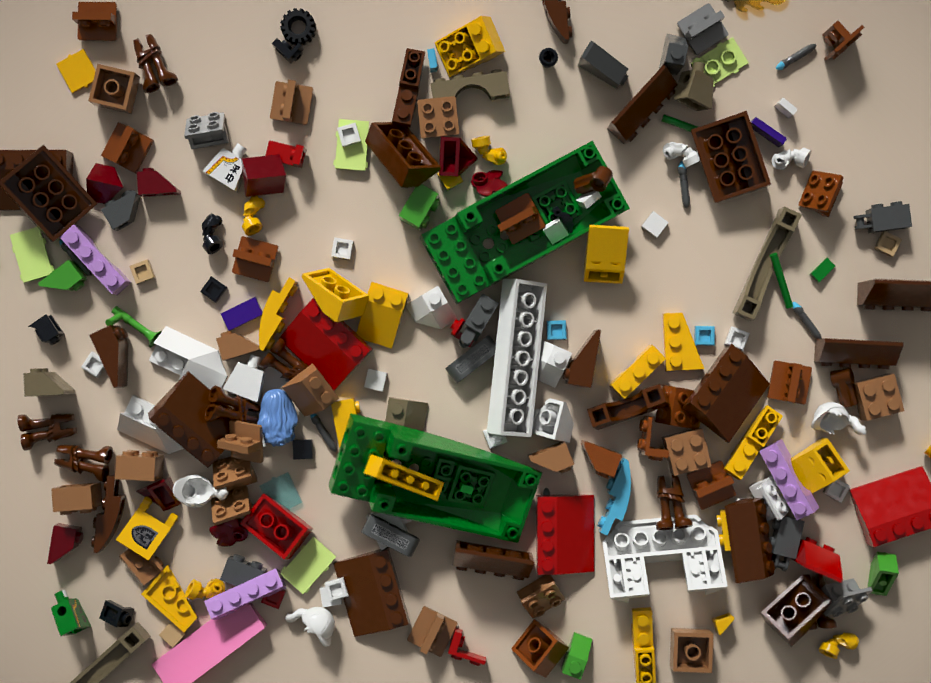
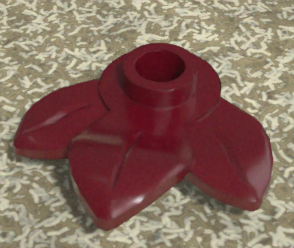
M491 170L487 173L477 172L472 176L471 180L472 187L476 188L477 193L483 197H487L493 194V192L495 193L508 186L500 179L503 171Z
M237 519L209 528L212 536L218 539L216 544L222 547L232 546L236 542L244 541L248 537V530Z

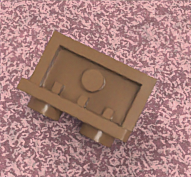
M127 549L119 556L142 586L146 585L164 570L162 567L163 563L157 556H152L148 561L130 549Z

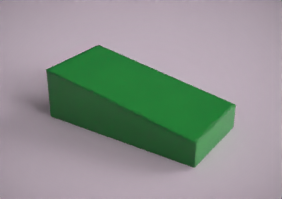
M826 258L810 275L819 283L835 265Z
M459 479L460 492L472 495L474 487L471 482L464 484Z

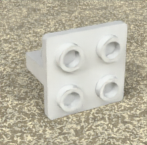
M772 474L767 479L754 483L749 487L754 498L764 499V504L767 508V521L774 518L781 520L789 512L790 507Z

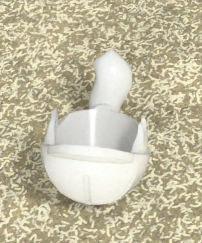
M836 402L821 404L815 411L814 420L811 423L812 429L821 430L829 434L832 433L833 435L835 434L833 430H841L847 425H851L854 432L858 435H865L867 433L865 426L860 424L858 418L849 415L848 411Z
M189 475L181 478L173 486L174 497L184 505L192 508L202 507L214 497L224 500L229 494L227 487L216 490L210 481L199 475Z
M312 607L310 609L300 608L292 614L287 613L285 617L286 622L291 623L302 618L303 623L307 625L304 631L307 630V633L316 634L323 646L328 647L331 645L335 620L330 611L321 607Z

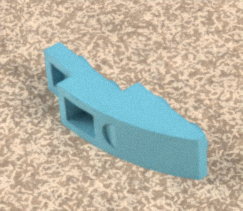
M622 458L619 462L614 478H610L606 486L608 489L607 493L612 495L613 499L609 498L605 507L607 509L605 517L601 516L597 526L600 527L599 532L607 536L615 518L623 521L629 503L631 473L629 461L625 458Z

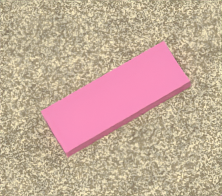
M250 602L216 621L210 619L151 665L163 683H193L263 630L267 623Z

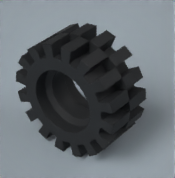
M294 8L292 12L290 10L287 11L288 14H284V19L280 22V28L285 39L292 45H297L298 43L306 45L308 41L310 43L312 41L311 38L315 37L316 24L312 15L301 8L300 10ZM297 20L303 21L306 25L304 32L301 34H295L291 30L293 22Z

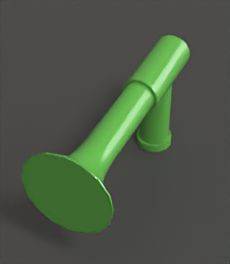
M118 306L113 308L112 313L114 316L105 321L107 326L114 325L122 320L143 334L149 341V347L155 345L154 342L162 331L152 332Z

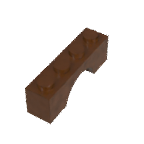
M657 384L643 389L638 394L627 399L603 403L589 408L587 411L592 427L600 430L669 406L670 403L664 386Z

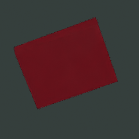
M280 154L241 158L245 197L284 193L286 173Z

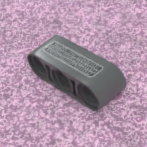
M490 335L486 336L446 367V371L457 384L495 355L496 343Z
M373 514L369 515L361 531L365 535L408 557H412L420 542V539L413 534Z

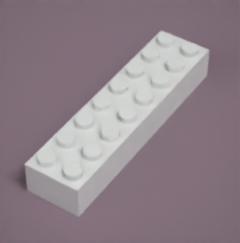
M503 279L487 433L506 436H532L547 283L521 279Z

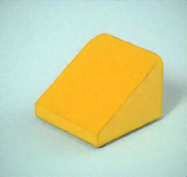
M437 173L447 191L463 182L460 175L458 177L439 176V173Z
M730 613L712 619L715 631L719 636L734 620Z

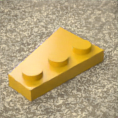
M683 313L662 314L664 356L666 358L665 371L704 369Z
M169 565L160 572L141 594L183 632L198 618Z

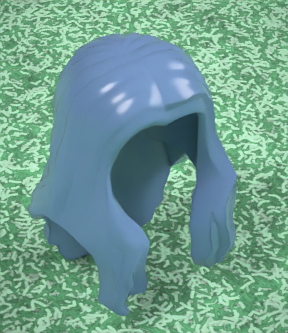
M272 389L267 391L262 398L257 425L262 426L265 443L272 444L273 447L276 445L284 446L295 439L294 428L298 423V416L294 404L287 393L281 389Z

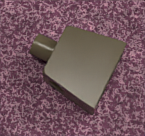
M694 62L692 70L681 73L673 99L696 111L712 109L713 78L704 73V63Z

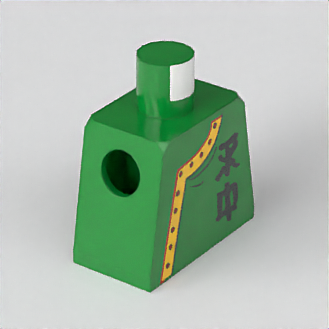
M66 590L54 594L58 604L52 606L51 611L60 636L74 635L91 626L77 598L69 599Z

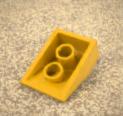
M326 268L302 274V279L322 312L330 317L332 321L341 322L363 316L369 295L335 271Z
M371 282L368 291L369 298L364 314L360 318L356 334L363 340L392 349L409 294Z

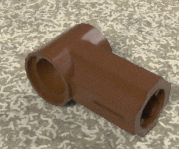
M600 166L595 172L576 178L574 180V189L578 194L581 193L582 195L592 191L603 192L611 181L613 173L608 167Z
M845 368L831 371V382L833 387L836 388L840 404L844 408L857 405L858 400L854 388L855 379L852 369Z

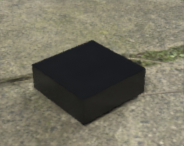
M211 276L200 292L217 303L228 287Z
M312 439L293 440V460L313 459Z

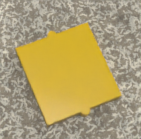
M84 49L73 55L69 54L66 59L56 63L72 93L84 87L88 88V85L93 83L96 70Z

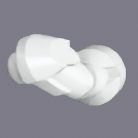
M670 142L663 147V154L668 160L683 155L682 162L685 168L700 161L698 152L694 151L691 147L688 148V145Z
M807 148L793 149V151L791 149L784 150L773 155L772 165L776 169L783 170L794 160L796 166L804 168L810 159L811 150Z

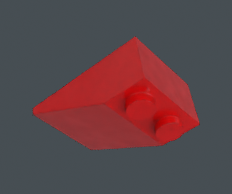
M265 493L262 494L252 507L251 513L247 514L240 523L284 560L292 558L313 530L300 517Z
M806 537L805 540L801 538L796 559H790L805 568L842 583L843 575L840 555L834 553L835 549L825 544L823 547L816 545V540Z

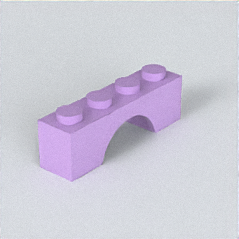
M73 224L60 236L61 240L111 294L118 295L131 283L123 272L99 251L93 240L80 226Z
M780 439L760 450L759 452L796 520L814 513L819 506L811 491L806 489L797 478L792 467L791 455L783 440Z
M275 568L204 602L211 619L216 621L252 601L271 596L286 589V585L280 571Z

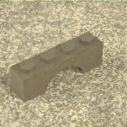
M502 69L492 70L490 74L484 75L483 72L473 73L471 77L458 75L454 76L452 80L439 78L431 83L433 98L457 97L459 93L469 88L482 90L488 95L490 100L510 97L507 71L502 72Z

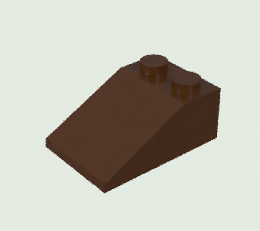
M109 325L89 336L113 387L123 388L127 386L128 334L121 326Z
M594 330L569 363L568 368H565L563 372V379L566 380L565 384L591 388L601 330Z
M802 574L771 602L761 614L764 621L792 647L808 632L832 600Z

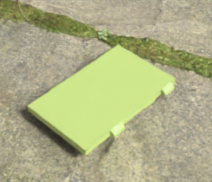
M733 37L724 43L720 42L716 45V48L700 58L696 57L690 63L692 67L694 62L705 64L704 73L713 78V87L715 86L714 84L732 73L739 72L740 68L749 63Z
M339 119L338 127L356 123L361 142L343 147L339 133L336 131V159L333 162V166H335V169L365 171L368 168V162H366L368 145L365 140L369 131V121Z
M38 227L10 235L13 245L12 250L16 255L21 273L20 278L21 281L23 280V283L46 277L54 271L46 250V239L43 238L42 232Z
M314 536L306 545L300 548L301 551L287 567L284 566L281 570V575L302 594L310 590L309 587L323 571L326 572L329 569L330 563L336 558Z

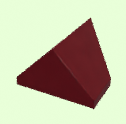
M441 137L439 164L441 169L439 176L458 177L478 160L461 138Z
M95 163L86 178L87 193L97 203L106 204L124 188L115 167Z
M171 476L136 491L142 496L152 499V502L160 506L163 511L181 504L174 497V484Z

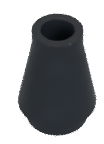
M545 48L539 54V61L543 67L549 68L557 63L558 54L552 48Z

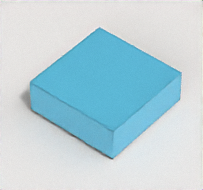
M427 49L430 72H437L435 49Z
M566 320L546 321L547 340L567 339Z
M694 326L695 345L714 346L715 326Z

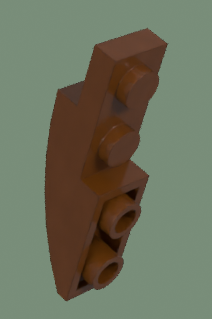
M542 0L544 11L552 29L564 44H568L569 38L572 37V27L568 26V19L571 17L570 7H566V1Z
M406 49L392 118V124L411 128L421 82L425 51Z
M115 475L107 476V479L104 481V491H106V497L102 502L104 512L96 514L93 520V528H95V536L92 537L91 546L94 548L93 553L103 551L119 526L123 514L126 495L118 494L119 479H115Z

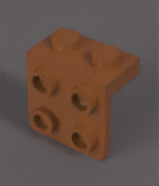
M662 385L665 388L670 405L657 410L655 422L690 429L699 428L700 421L682 408L694 390Z
M644 416L639 424V431H642V437L638 439L637 450H640V454L649 456L648 459L663 461V458L669 457V450L650 447L652 417Z

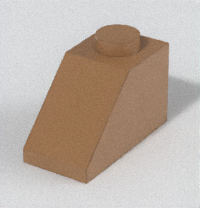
M232 331L223 332L220 334L221 337L216 338L222 361L260 351L257 343L238 333H232Z

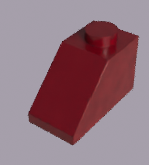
M143 168V171L137 172L138 195L141 197L181 195L180 190L156 170L154 171V168Z
M61 523L53 525L47 564L57 562L81 544L83 540L82 527Z

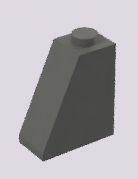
M666 34L659 69L665 65L672 75H678L685 64L688 44L686 38Z
M590 41L580 58L578 66L616 89L619 84L623 86L629 77L626 74L628 68L595 42Z

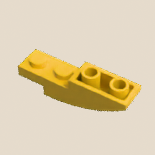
M290 277L280 293L272 290L264 307L259 328V348L261 351L266 352L267 349L270 350L276 341L274 340L277 332L280 334L285 326V323H283L285 318L279 314L280 312L284 313L289 304L287 303L290 296L293 297L298 289V286H296L298 282Z
M766 405L731 453V458L723 470L736 479L742 480L783 415Z
M651 607L631 608L636 683H656Z

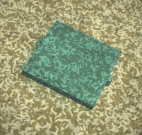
M288 472L277 478L272 477V480L259 486L262 493L267 494L288 510L302 503Z

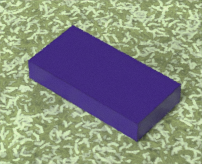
M755 117L751 120L753 130L778 148L787 140L785 136L759 118Z
M256 297L221 313V316L228 330L231 331L262 316L263 311Z

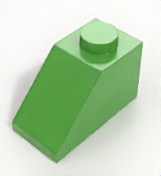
M67 260L38 284L46 288L77 291L85 285L84 282L87 278L74 261Z
M877 552L870 566L867 587H871L873 590L870 594L887 596L899 574L896 554Z
M576 632L573 633L569 649L561 666L562 673L581 680L588 661L592 638Z

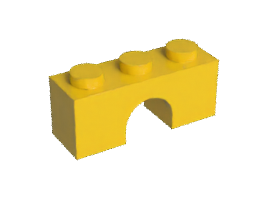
M649 345L609 386L622 399H625L666 358L654 345Z

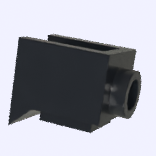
M46 314L28 326L36 328L35 332L41 341L50 343V345L61 340L60 337L64 335V332L52 315L48 316Z

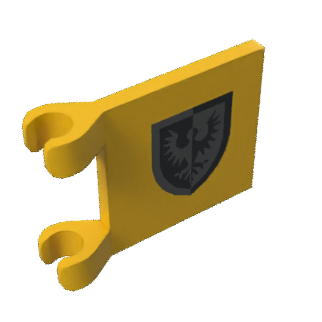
M145 497L116 541L149 561L177 522L178 516L171 513L165 524L146 513L152 504V499Z

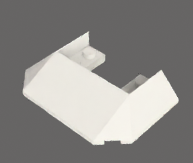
M166 326L154 342L156 346L149 361L180 375L179 380L189 371L210 390L215 385L222 388L227 378V373L222 364L219 351ZM132 395L125 412L120 413L117 430L167 454L184 449L149 420L148 413L155 405Z
M685 515V518L692 520L693 526L682 529H675V517H671L673 522V529L656 530V524L661 521V518L619 522L603 541L610 599L628 603L629 598L649 596L645 563L683 561L688 593L705 591V595L727 588L718 531L701 521L702 519L697 515Z

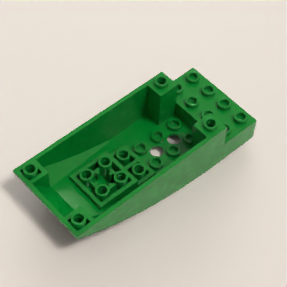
M593 140L457 212L455 217L421 234L420 240L456 305L589 232L590 225H602L630 209L613 177L603 192H599L602 197L589 208L580 207L575 201L582 194H578L575 191L574 180L595 172L600 166L607 167ZM529 193L545 225L559 217L555 216L552 212V209L557 206L562 212L569 213L573 217V232L570 233L564 225L569 235L552 245L543 229L525 239L512 244L509 239L503 240L500 238V229L497 225L501 222L495 211L520 196ZM487 238L492 239L494 242V246L491 249H486L483 246V241Z
M350 413L328 485L331 494L369 502L373 512L518 543L542 472L448 438ZM370 455H375L391 462L398 459L401 461V466L409 468L411 464H418L419 473L444 482L438 501L365 474L364 471ZM459 479L464 484L471 482L474 487L472 495L460 492Z

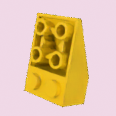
M480 16L434 42L449 77L490 61L506 52L493 21L488 16Z
M589 226L584 259V282L622 284L625 272L629 227Z
M827 438L819 439L791 458L792 467L797 478L811 493L835 482L850 471Z

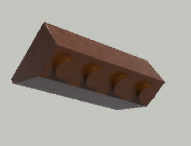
M665 65L654 74L608 126L607 129L623 144L627 140L631 142L638 135L636 130L640 126L644 128L651 120L649 116L653 112L657 114L664 106L662 102L665 98L670 100L675 94V87L678 84Z
M392 122L371 123L365 142L401 188L418 187L440 171L441 166L408 127L394 125Z
M815 339L814 362H820V366H832V363H839V367H851V364H858V368H870V365H878L877 369H889L890 366L897 365L904 342Z
M763 498L740 499L725 506L736 583L766 579L774 575L775 564L772 561V544L769 540V524L766 519L767 508Z

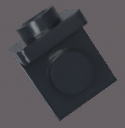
M276 38L272 42L274 49L290 63L297 61L303 54L302 51L304 49L300 43L292 49L285 40L281 42Z
M105 600L99 619L114 627H128L132 620L134 608L123 607L111 600Z

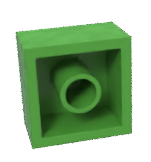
M423 184L415 187L399 214L400 220L421 231L422 227L426 229L431 220L429 215L432 211L436 212L440 205L439 194Z

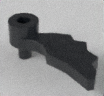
M554 207L552 209L553 214L559 216L561 222L572 233L574 226L573 217L569 213L562 212L559 207Z

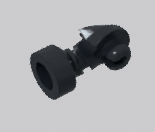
M212 213L202 223L203 249L207 254H214L223 246L222 240L217 235H213L215 229L222 224V218Z

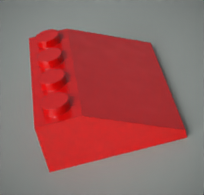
M314 297L280 336L285 341V345L305 364L307 363L310 366L313 363L334 391L373 350L344 321L334 322L324 314Z
M923 466L849 489L866 543L872 547L931 529V482Z
M536 495V571L538 575L594 572V495Z

